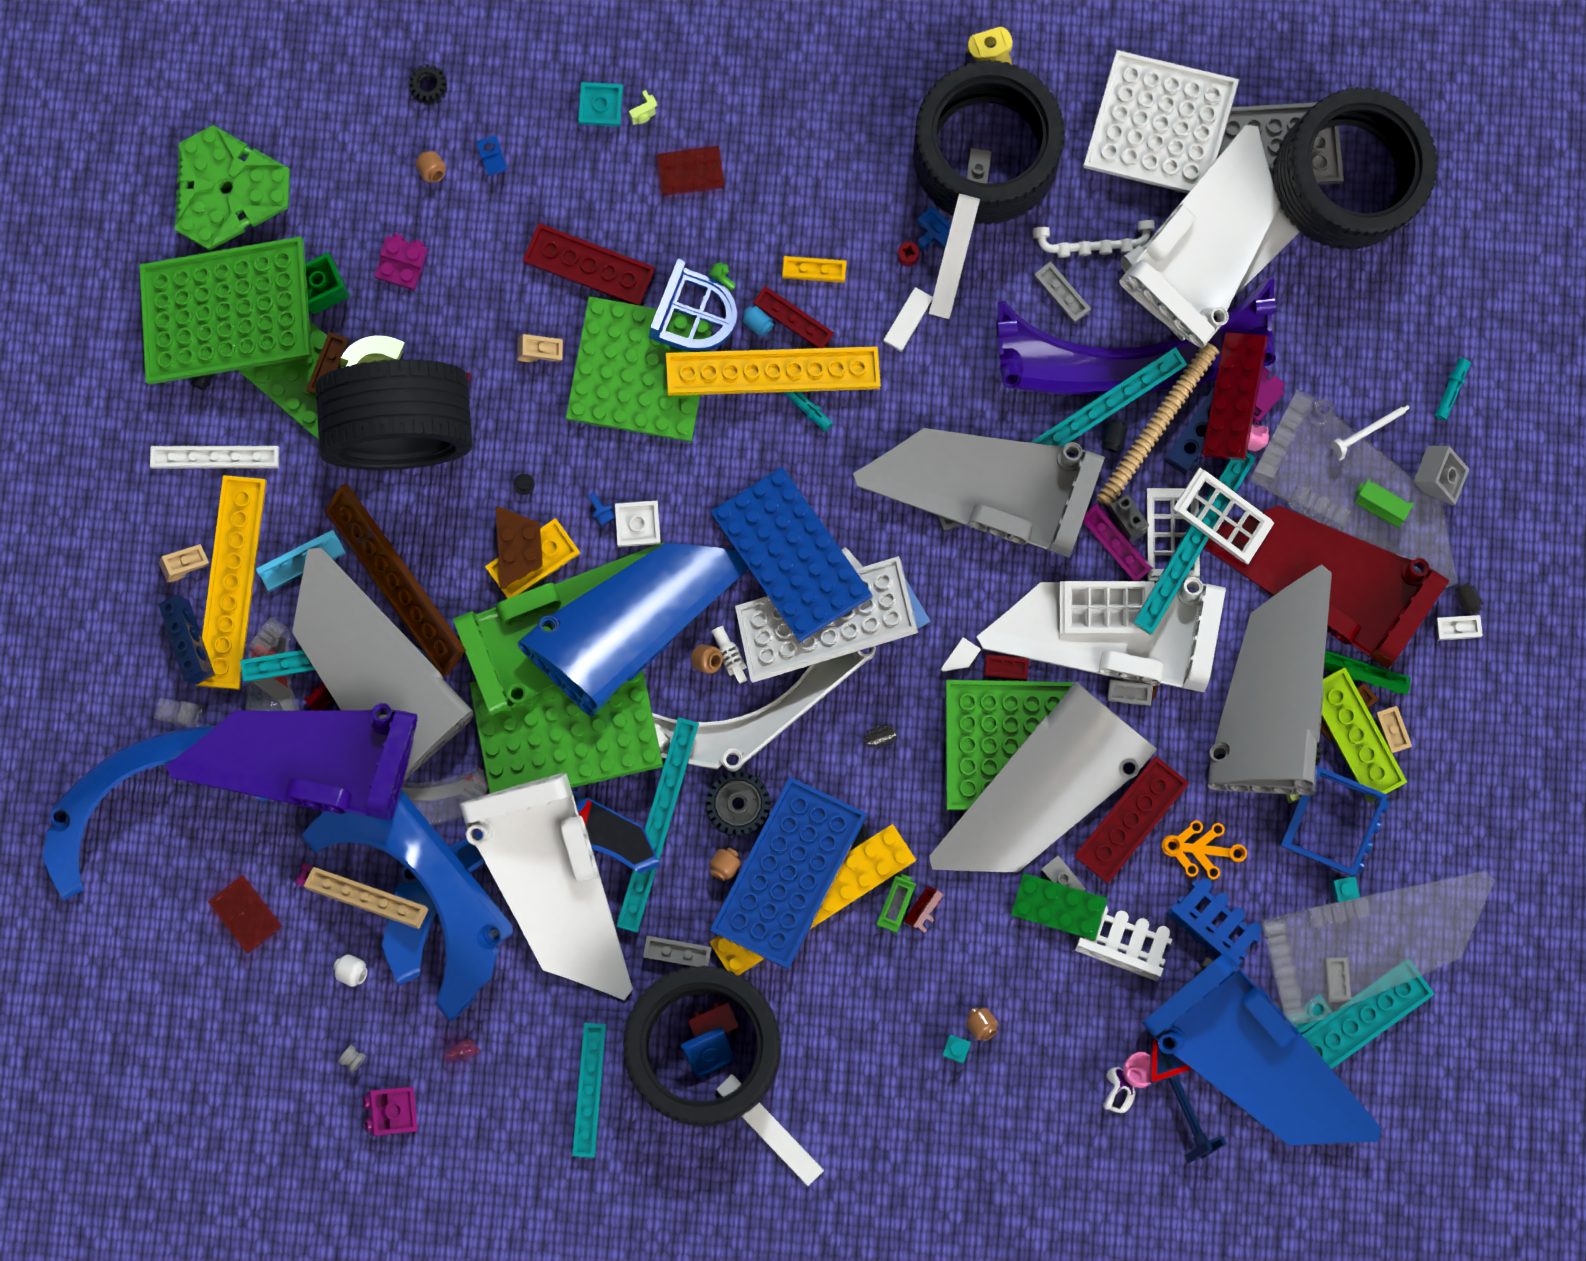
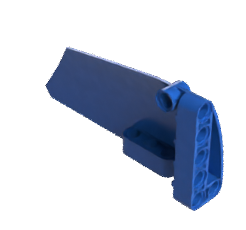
M665 543L551 616L543 617L539 624L518 642V647L588 716L593 717L609 702L612 694L626 681H631L663 652L672 639L748 570V567L736 550ZM547 626L552 631H545L542 627Z
M1226 951L1141 1022L1157 1040L1162 1052L1173 1054L1289 1146L1379 1142L1382 1127L1260 986L1254 985ZM1166 1037H1170L1175 1041L1174 1047L1167 1045Z

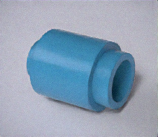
M751 306L748 307L742 314L744 317L742 321L754 333L760 334L762 337L767 335L774 326L771 322L772 319L757 306L753 308Z

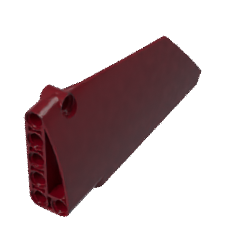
M1280 505L1262 511L1274 524L1249 564L1240 561L1212 539H1208L1203 547L1205 550L1273 596L1322 564L1332 572L1327 633L1346 645L1352 644L1387 669L1396 661L1450 581L1434 569L1432 570L1428 562L1423 558L1411 560ZM1250 515L1243 523L1242 528L1253 534L1260 521ZM1228 522L1220 525L1217 533L1228 540L1235 527ZM1239 530L1231 543L1242 551L1250 538ZM1413 566L1418 567L1421 570V574L1416 573L1413 570Z

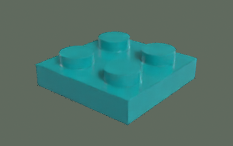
M581 82L579 125L620 127L623 84Z

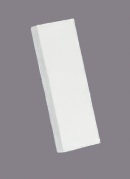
M915 287L883 342L902 352L930 306L933 297Z

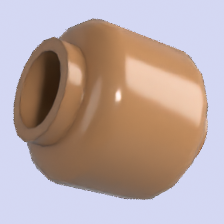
M428 151L418 156L415 168L426 182H438L445 175L446 164L436 152Z
M700 644L693 650L690 660L695 670L713 674L721 667L723 658L721 651L715 646Z
M731 848L727 850L718 849L709 861V868L711 869L709 872L721 881L732 879L741 866V862L737 858L739 854Z
M976 1007L967 1014L966 1027L975 1039L987 1041L998 1032V1021L987 1008L978 1009Z

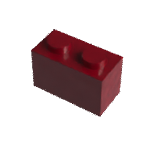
M723 1001L713 1004L711 1006L712 1010L706 1013L701 1010L690 1015L692 1019L688 1020L695 1038L721 1026L725 1034L739 1028L729 1003L724 1004Z

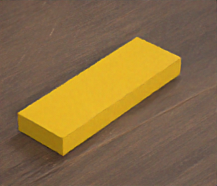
M784 256L782 278L845 283L847 261Z

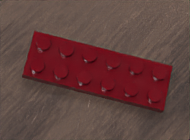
M538 223L522 260L527 265L629 304L639 306L643 302L656 271V267Z
M1225 332L1202 452L1204 457L1246 460L1268 343L1266 335Z
M1155 756L1073 857L1108 884L1189 785V782Z

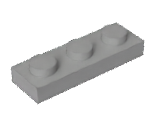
M1051 261L1034 274V278L1074 324L1091 311L1088 304Z
M647 936L643 958L686 966L709 967L712 947Z

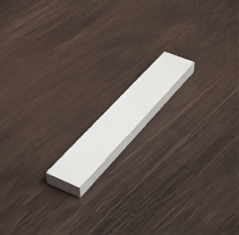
M963 194L958 196L929 314L947 319L950 318L980 202L978 198Z
M151 446L150 468H279V446Z
M731 1074L716 1090L724 1097L736 1090L741 1083ZM760 1103L742 1116L807 1186L824 1171Z

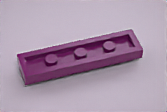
M1095 504L1085 513L1084 524L1134 581H1140L1153 569L1098 504Z

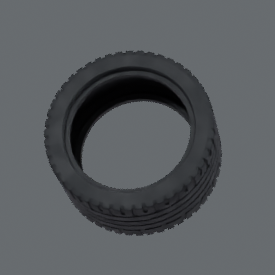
M976 61L973 64L972 62L967 63L965 66L961 65L956 70L949 71L947 75L945 74L941 77L940 81L938 80L934 83V87L929 89L928 95H925L920 105L916 120L913 159L920 185L923 186L922 188L928 194V197L951 216H954L959 194L980 199L974 221L976 224L1008 222L1012 218L1014 220L1020 215L1026 214L1028 210L1030 211L1035 205H1038L1042 198L1046 196L1055 180L1064 144V120L1053 93L1049 91L1050 89L1047 85L1043 84L1042 80L1036 78V75L1029 73L1024 68H1019L1015 64L1010 65L1008 62ZM980 103L1002 105L1018 113L1030 125L1037 140L1039 154L1033 164L1014 179L992 184L972 181L952 169L939 149L937 135L946 120L960 109Z
M1356 87L1355 89L1347 88L1345 91L1340 90L1321 99L1290 128L1281 141L1280 148L1276 153L1273 182L1275 183L1274 188L1275 192H1277V198L1281 203V209L1285 211L1284 214L1291 220L1292 225L1297 227L1298 231H1302L1303 235L1307 238H1312V241L1320 242L1324 246L1328 245L1330 248L1342 250L1345 248L1347 250L1361 249L1386 239L1421 211L1422 207L1427 203V199L1431 196V190L1434 189V181L1437 177L1436 171L1438 170L1436 162L1438 159L1435 153L1436 146L1433 144L1434 140L1430 135L1429 128L1425 126L1426 123L1424 120H1421V116L1414 111V108L1406 104L1407 102L1379 89L1373 90L1368 87L1365 89L1362 87ZM1333 126L1358 127L1371 133L1385 145L1393 158L1397 174L1396 191L1387 210L1372 214L1351 212L1333 203L1323 193L1315 179L1312 168L1313 145L1320 131Z
M380 360L344 366L343 368L325 373L316 381L319 450L321 459L326 463L357 470L413 469L456 460L468 454L473 447L468 376L463 369L457 366L430 360Z
M714 966L681 968L679 971H672L670 974L662 976L660 980L653 982L645 990V993L640 995L638 1001L633 1006V1010L630 1011L625 1025L626 1031H624L623 1055L627 1072L643 1099L664 1116L691 1126L706 1127L725 1124L742 1117L745 1113L752 1110L771 1088L778 1072L781 1057V1040L778 1024L766 998L752 983L742 976L723 968L717 969ZM700 993L716 994L735 1002L750 1017L756 1029L758 1039L755 1064L746 1080L732 1093L711 1101L687 1100L668 1091L657 1079L649 1057L650 1036L659 1016L677 1000Z

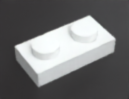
M1480 615L1436 619L1438 641L1481 638L1483 636Z

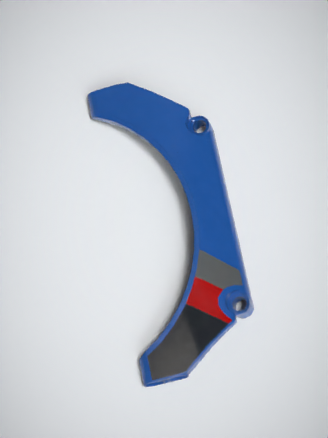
M572 791L573 795L577 797V811L584 820L593 850L603 852L618 859L639 874L660 865L649 838L641 825L589 798L581 800L579 794ZM482 831L476 833L475 836L478 838H482ZM467 838L448 846L469 873H472L486 863L476 845L471 844ZM406 866L401 870V877L404 882L397 885L394 895L424 905L428 908V912L419 929L388 918L382 949L399 986L420 976L424 946L429 930L438 913L432 899L419 879L416 877L414 880H409L406 877L408 870Z

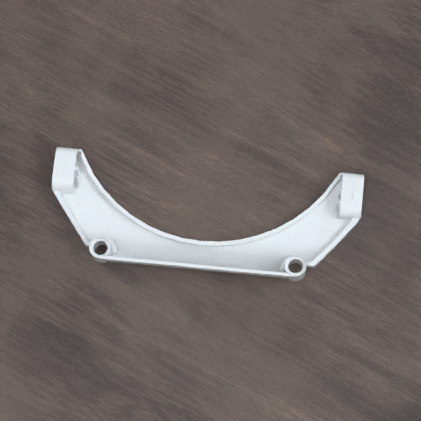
M846 547L842 549V552L854 569L863 567ZM876 646L871 647L872 651L869 654H863L859 650L810 665L801 678L787 692L757 711L724 721L697 722L699 727L688 764L718 769L723 764L729 771L739 770L745 762L867 660L872 659L875 655ZM653 713L662 759H666L677 720ZM735 755L739 758V762L732 766L727 763V758Z

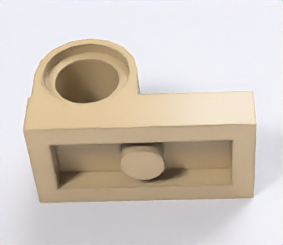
M522 334L518 338L517 360L535 362L541 359L560 362L562 360L563 339Z
M201 544L162 556L159 560V565L168 583L183 578L187 572L206 567L209 564Z

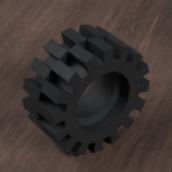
M425 64L424 68H422V65L418 66L419 70L414 69L413 75L410 74V81H408L413 98L417 99V102L420 104L423 102L424 105H428V103L435 105L434 101L441 102L440 98H444L446 96L445 92L448 90L444 73H442L440 68L437 69L435 65L430 67L429 64ZM432 78L435 80L436 86L432 91L426 92L420 88V84L424 79Z

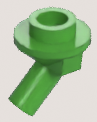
M723 263L711 266L709 275L714 280H719L730 291L733 290L736 284L725 276L729 273V266L727 264L723 265Z

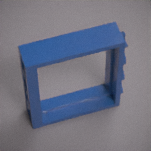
M1316 766V784L1319 777H1323L1379 800L1351 868L1292 844L1312 795L1301 796L1281 847L1353 877L1356 873L1361 874L1365 862L1361 860L1364 853H1370L1374 843L1370 841L1373 833H1378L1382 824L1378 819L1381 812L1386 814L1390 801H1387V794Z

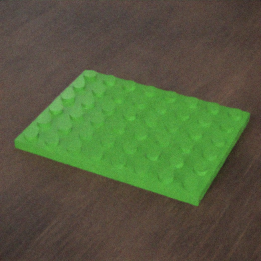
M301 236L140 264L145 378L148 385L312 357L304 239Z
M643 670L631 681H626L612 694L609 702L593 717L588 716L556 684L528 699L523 706H515L491 716L478 682L469 683L490 793L560 773H567L570 787L573 788L664 767ZM516 690L513 692L512 698L519 700L523 697L524 693L521 690Z

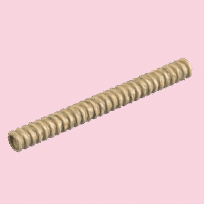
M1207 343L1203 348H1199V353L1195 354L1196 358L1191 360L1192 364H1188V369L1183 371L1184 375H1181L1180 380L1176 381L1177 385L1172 387L1173 391H1169V396L1165 397V402H1162L1161 407L1157 408L1158 412L1153 414L1154 418H1150V423L1146 424V429H1143L1142 434L1138 435L1139 439L1134 441L1135 445H1131V451L1128 450L1127 456L1123 457L1124 461H1120V466L1115 468L1116 472L1111 474L1112 478H1108V483L1104 484L1105 488H1101V493L1096 495L1101 503L1109 507L1113 501L1117 500L1116 496H1120V491L1125 489L1124 485L1128 484V479H1132L1131 475L1136 473L1135 469H1139V464L1143 463V458L1147 457V452L1150 453V448L1155 446L1154 442H1158V436H1162V431L1166 430L1165 426H1169V421L1174 419L1173 415L1178 413L1177 409H1181V404L1185 403L1184 399H1188V394L1193 392L1192 388L1197 386L1196 382H1200V377L1204 376L1203 372H1207V366H1211V361H1214L1215 355L1219 354L1215 346Z

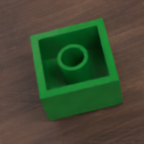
M329 252L305 263L308 308L313 315L351 297L339 268Z

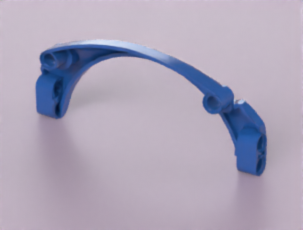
M216 726L175 730L128 745L94 766L60 798L50 814L53 827L47 829L42 859L63 900L84 891L79 867L80 843L87 821L101 799L112 788L131 775L148 768L170 763ZM257 797L261 802L268 800L266 798ZM63 811L67 817L62 820L57 819L55 812Z

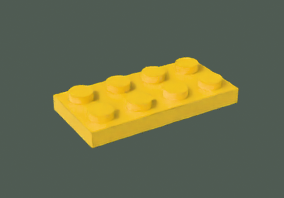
M556 518L541 528L543 567L528 573L526 577L516 580L508 585L507 588L501 589L499 557L485 566L507 599L526 592L581 554Z

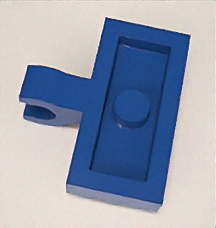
M931 206L916 221L926 232L918 240L917 246L924 251L934 240L945 251L951 224Z

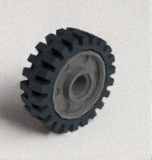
M740 771L730 772L719 777L709 789L706 799L707 814L712 824L719 831L732 837H745L759 830L765 824L771 807L769 793L761 780L754 775ZM741 799L745 805L742 809L737 810L732 806L733 801Z

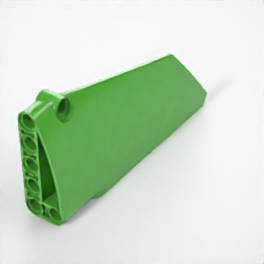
M662 542L661 544L654 545L557 584L548 583L501 601L496 604V607L474 615V612L471 611L453 618L490 715L492 716L515 706H523L528 699L555 684L518 647V642L537 626L543 617L551 616L665 543ZM547 626L542 627L545 631H552ZM516 690H521L524 693L523 697L519 700L512 698V694Z

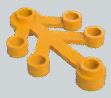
M1195 820L1180 835H1169L1163 839L1161 844L1164 854L1176 857L1185 868V874L1188 877L1196 876L1199 869L1196 864L1189 861L1183 852L1192 853L1207 871L1206 875L1211 880H1215L1220 876V869L1214 866L1206 855L1230 857L1236 863L1242 862L1247 857L1246 848L1240 844L1234 845L1231 848L1206 845L1215 837H1219L1224 833L1225 828L1221 823H1215L1211 830L1195 843H1184L1193 834H1199L1203 829L1202 823ZM1195 823L1200 826V830L1194 831L1192 829V825ZM1215 826L1221 828L1220 834L1214 832ZM1170 842L1175 843V850L1169 849L1168 844ZM1235 850L1240 851V858L1234 857L1233 852ZM1188 867H1194L1196 870L1195 874H1190ZM1211 869H1215L1217 871L1216 877H1212L1210 875Z

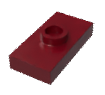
M986 654L984 677L1027 681L1029 659Z

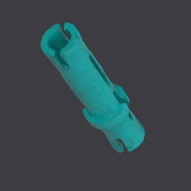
M1458 358L1454 371L1448 377V385L1434 414L1440 420L1447 421L1459 389L1465 383L1464 378L1471 365V362L1467 359Z
M783 392L807 415L806 418L809 421L812 420L823 432L831 428L834 422L820 411L821 408L818 405L815 406L803 393Z

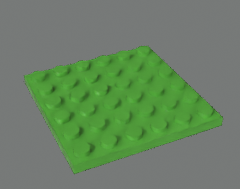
M589 297L566 420L692 443L700 395L668 396L666 353L690 351L681 350L648 338L658 309ZM673 312L666 331L689 338L696 318L683 313ZM700 319L693 339L699 340L711 337L713 324Z
M946 680V810L967 811L1042 719L1048 716L1060 702L1061 697L1074 682Z

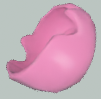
M1137 1052L1126 1060L1123 1065V1075L1127 1083L1136 1088H1145L1151 1084L1149 1082V1054Z

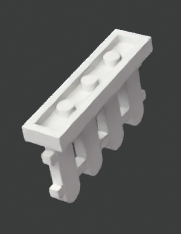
M1106 906L1096 941L1080 937L1075 951L1158 981L1163 971V968L1159 967V965L1163 966L1165 963V959H1162L1166 944L1171 945L1172 939L1169 938V929L1166 926H1160L1156 933L1148 930L1149 922L1146 919L1141 918L1133 925L1127 923L1129 917L1125 911H1118L1115 917L1107 915L1108 907ZM1104 921L1112 924L1108 938L1100 935ZM1125 929L1133 932L1128 946L1120 943ZM1145 937L1153 939L1149 953L1141 951ZM1097 942L1103 943L1105 946L1097 944ZM1119 949V950L1124 951V952H1126V953L1124 954V953L1118 952L1117 950Z

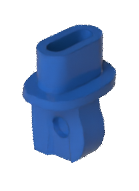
M595 492L589 494L596 508L592 518L597 519L600 526L614 520L615 516L611 511L613 507L603 506Z

